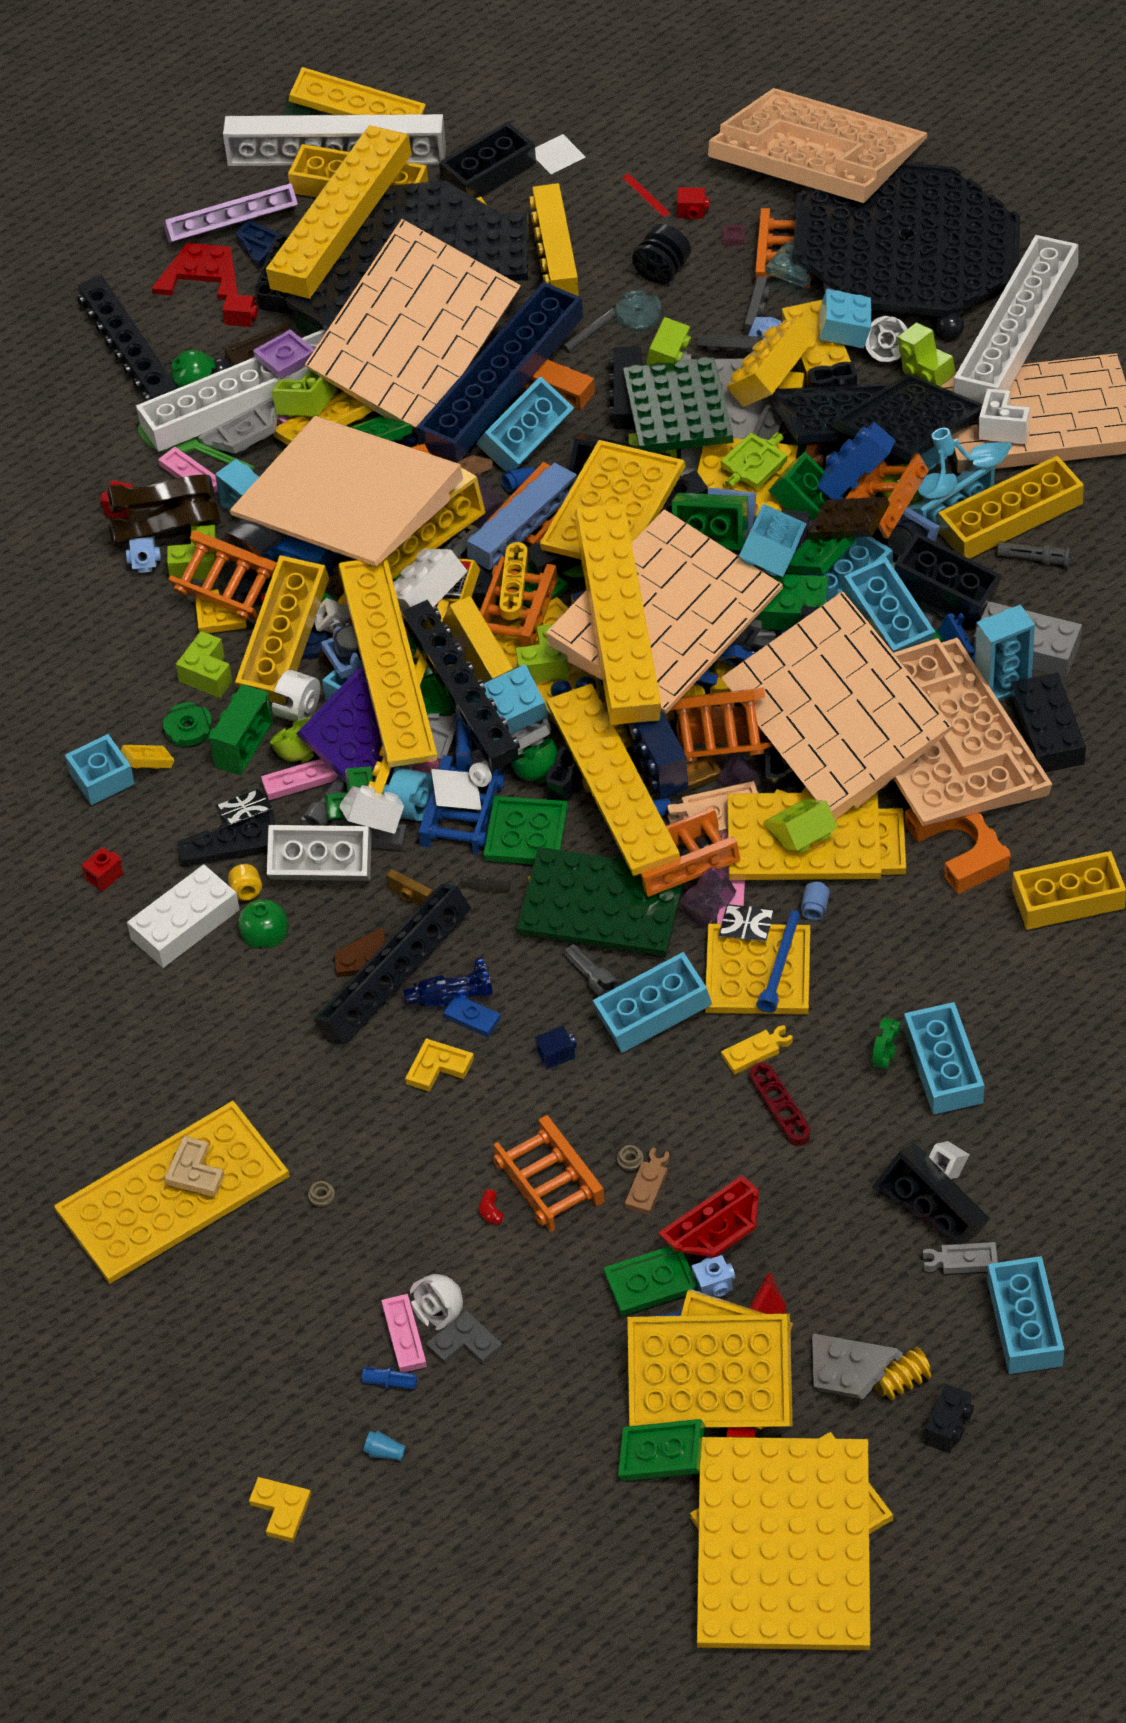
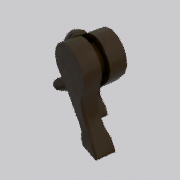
M191 475L133 488H127L123 485H109L107 489L111 513H118L128 509L127 522L122 520H110L108 529L112 547L128 544L130 539L148 537L160 539L190 534L191 526H218L221 523L217 503L209 501L215 496L210 475ZM131 508H133V509L150 508V509H147V510H144V511H133Z

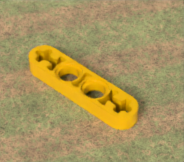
M520 542L509 544L505 553L499 605L500 614L506 620L517 619L522 613L528 553L526 545ZM515 553H519L518 560H514ZM512 569H519L521 571L517 575L509 573ZM510 587H517L519 589L515 593L506 591ZM509 601L513 602L514 606L512 609H509Z

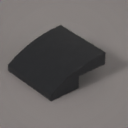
M244 519L225 532L228 541L243 544L246 551L260 556L288 536L256 522Z

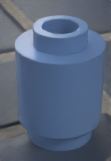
M812 882L805 886L801 910L803 916L808 920H820L826 913L830 890L823 883Z

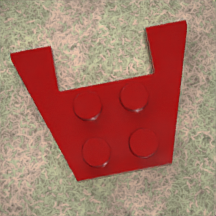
M187 243L152 287L153 294L173 296L178 279L220 283L217 293L218 300H226L227 294L238 295L231 247Z

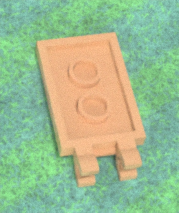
M751 781L682 797V804L667 805L669 824L714 807L719 829L716 831L722 836V834L728 833V794L758 793L755 783Z

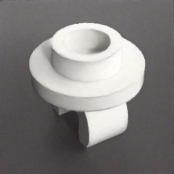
M486 761L475 763L469 769V776L475 785L485 787L491 782L492 775Z

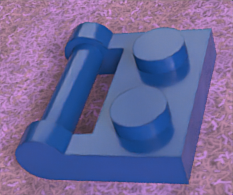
M456 714L457 770L468 771L473 765L472 754H470L472 737L468 735L466 727L458 714Z

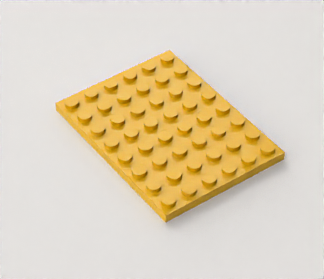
M702 1437L699 1495L697 1648L870 1650L868 1439Z

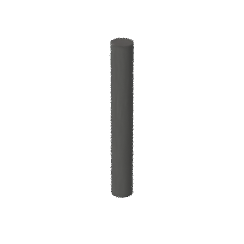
M608 310L562 346L566 352H570L616 317L615 310Z

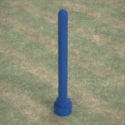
M796 910L791 911L767 989L759 994L757 1000V1007L767 1013L776 1011L779 998L776 991L800 917L799 912Z

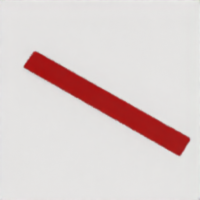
M629 173L622 176L663 217L670 214Z

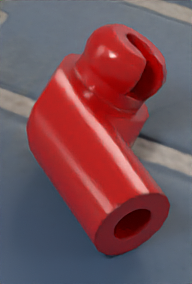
M486 1189L479 1206V1214L486 1222L499 1225L504 1216L494 1206L497 1193Z

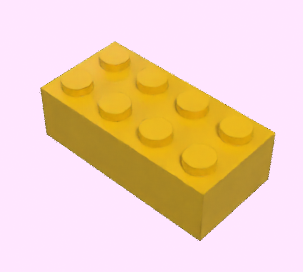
M822 300L782 308V322L799 316L816 337L796 362L800 373H804L805 387H808V370L811 368L832 366L839 362H851L844 344L819 340V309Z
M799 316L792 320L786 319L777 327H769L763 333L765 337L753 346L752 349L754 351L752 354L742 360V367L730 376L731 381L726 388L742 407L772 395L816 338Z
M1111 851L1013 872L1012 892L1027 930L1125 909L1126 888Z

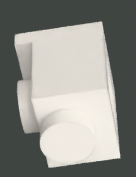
M326 598L320 604L314 621L317 631L325 630L334 633L337 626L341 628L351 617L349 608L346 605Z

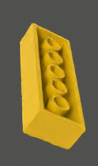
M302 144L288 172L289 184L292 183L294 193L317 198L349 152ZM406 162L391 185L428 182L427 165Z
M559 183L534 186L533 196H529L530 208L534 210V212H531L532 226H537L533 229L535 241L540 242L536 244L538 257L542 256L543 258L539 259L541 273H546L542 275L543 282L579 296L578 277Z
M1057 455L938 512V525L940 526L938 532L955 552L970 559L997 546L999 541L1005 542L1082 505L1084 484Z
M461 468L463 480L449 492L450 501L387 556L392 580L400 575L405 567L413 564L419 552L424 549H436L486 513L477 476Z
M279 556L235 681L238 690L242 684L268 692L270 702L286 704L288 696L274 691L283 673L287 670H298L329 581L325 565Z

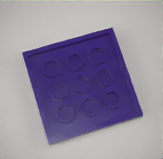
M360 667L296 733L345 782V770L347 768L371 767L373 773L376 762H381L383 756L379 755L383 744L365 672ZM391 767L386 782L393 776V771L396 767Z

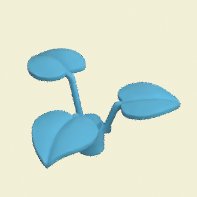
M948 428L935 430L932 433L935 447L922 454L921 458L928 470L940 464L941 473H932L925 476L918 488V492L923 498L933 499L943 497L954 490L957 478L955 474H946L944 460L954 452L955 447L969 461H973L976 468L985 469L994 467L1004 460L1011 448V442L982 444L973 448L970 455L959 444L958 439L953 440Z

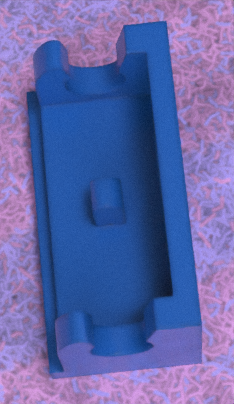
M953 613L948 614L938 628V633L943 642L958 638L975 663L976 651L961 626L965 619L963 614L960 613L957 619H955Z

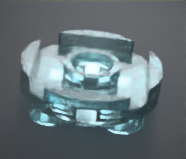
M646 291L628 292L616 304L617 319L627 330L656 326L661 316V302L655 295L653 297L647 295Z

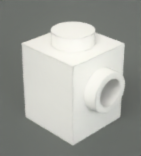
M946 1141L935 1144L929 1158L950 1179L959 1177L970 1154Z

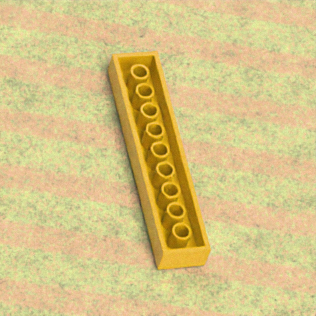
M372 125L367 127L267 266L266 272L270 289L308 299L311 298L412 155L408 134Z
M625 504L576 508L575 527L610 725L660 720L661 699Z

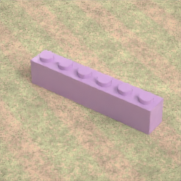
M292 183L166 219L163 221V226L168 242L172 243L247 221L248 219L295 207L298 203Z

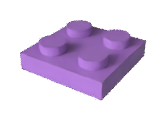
M288 330L254 349L253 353L259 362L277 377L282 378L305 365L315 349L292 330Z

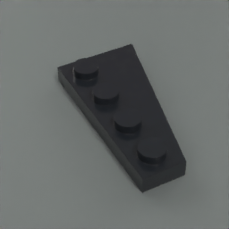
M273 807L270 810L230 825L227 822L221 824L217 830L211 832L206 830L177 841L181 866L268 852L269 825H276Z

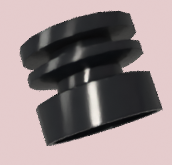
M657 224L652 227L645 236L644 241L633 252L632 263L636 271L646 280L666 285L671 282L679 268L689 258L691 245L678 229L667 224Z

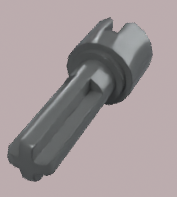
M338 776L324 796L327 794L344 793L347 790L346 782ZM324 796L319 802H313L300 819L303 826H326L330 821L327 819Z
M575 944L565 949V956L589 979V987L599 997L611 991V987L617 988L621 985V982L607 968H599Z

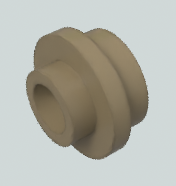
M633 1145L623 1147L617 1155L618 1165L627 1171L640 1168L642 1161H644L641 1150ZM627 1158H634V1160H631V1161H628V1160H626V1159H627Z
M318 1181L309 1189L308 1197L313 1205L324 1207L333 1202L335 1191L329 1183ZM321 1193L326 1194L325 1196H322V1197H319V1196H318V1195L321 1194Z

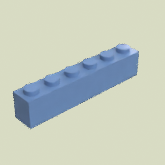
M556 463L545 469L535 481L530 482L526 489L519 495H516L506 507L501 508L496 516L487 521L477 533L469 537L467 541V558L475 560L477 564L491 570L494 565L499 563L501 556L505 557L506 548L509 544L513 542L521 543L562 505L577 479V474Z

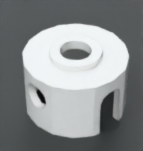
M287 670L283 673L274 692L288 696L289 699L285 706L272 703L274 715L293 722L305 717H311L320 696L319 680L294 670Z

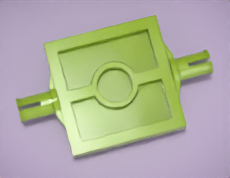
M752 432L747 435L721 460V467L732 474L724 482L726 487L732 489L739 481H743L758 490L787 462V455L776 447L784 439L783 435L776 432L769 440L759 438Z

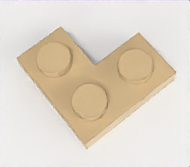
M186 1136L183 1137L165 1176L166 1185L213 1197L216 1196L224 1178V1171L202 1165L209 1150L208 1142Z

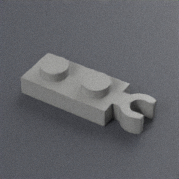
M996 1242L942 1245L941 1252H937L934 1249L923 1250V1259L933 1260L932 1262H924V1271L933 1272L938 1267H943L944 1274L988 1272V1264L998 1263Z

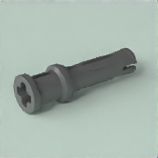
M999 541L997 556L1041 561L1045 566L1056 564L1069 568L1071 547L1066 549L1054 548L1049 544L1044 545V547Z

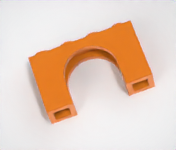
M912 808L905 811V826L917 842L945 830H959L967 833L975 840L976 845L970 851L945 862L944 878L957 895L1009 870L1010 851L998 841L995 831L992 828L989 829L984 823L980 812L922 826Z

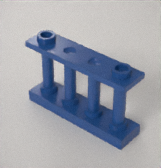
M443 755L438 769L469 772L457 770V767H454L453 757ZM501 768L493 771L487 793H479L480 802L483 804L480 813L437 806L433 785L419 829L420 846L430 848L433 839H437V837L471 842L473 855H478L480 848L485 847L486 828L491 816L494 796H497L498 790L503 789L505 775L501 774ZM443 818L477 823L474 833L440 828L437 824Z

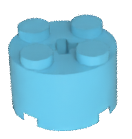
M401 767L394 769L389 785H385L383 794L390 792L399 796L398 799L404 805L400 818L422 821L430 798V792L433 788L432 775Z

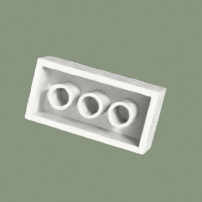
M269 825L267 875L271 880L370 881L372 831L369 826Z
M203 864L127 922L130 938L164 968L240 910L237 893Z

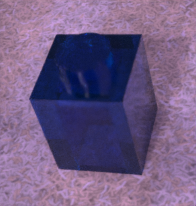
M563 1025L535 1036L536 1051L547 1070L575 1059L574 1048H577L575 1037L572 1033L568 1034Z

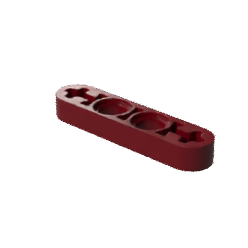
M756 1063L750 1069L751 1084L788 1142L794 1146H804L810 1140V1127L773 1068L767 1063ZM761 1072L762 1075H766L767 1084H765L761 1076H757V1073ZM778 1091L781 1096L777 1099H771L767 1096V1093ZM782 1110H790L793 1116L782 1118L779 1113ZM794 1124L799 1133L803 1132V1136L794 1134Z

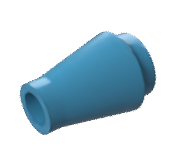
M378 1430L376 1433L370 1431L363 1452L369 1454V1457L401 1461L406 1445L398 1443Z

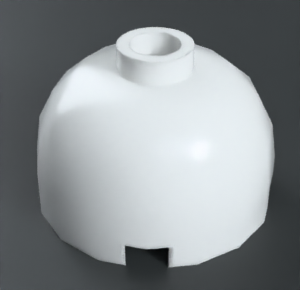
M883 316L875 319L871 323V330L865 343L866 350L873 358L880 362L890 363L899 360L901 355L897 337L908 328L901 320L895 317Z
M431 1274L413 1283L410 1289V1294L414 1292L415 1300L411 1304L417 1317L427 1326L429 1321L437 1327L435 1330H440L453 1323L463 1308L460 1287L445 1275ZM442 1310V1316H433Z

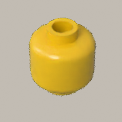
M240 864L230 870L227 882L229 887L237 893L238 900L249 901L260 894L262 881L254 866Z

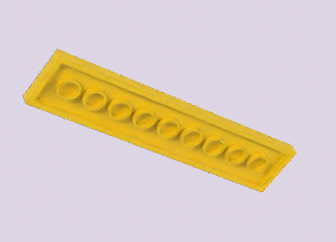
M387 557L377 566L359 560L339 563V572L388 768L437 760V751Z
M592 683L546 699L547 707L632 875L635 876L679 860L680 853L614 725H610L609 715Z

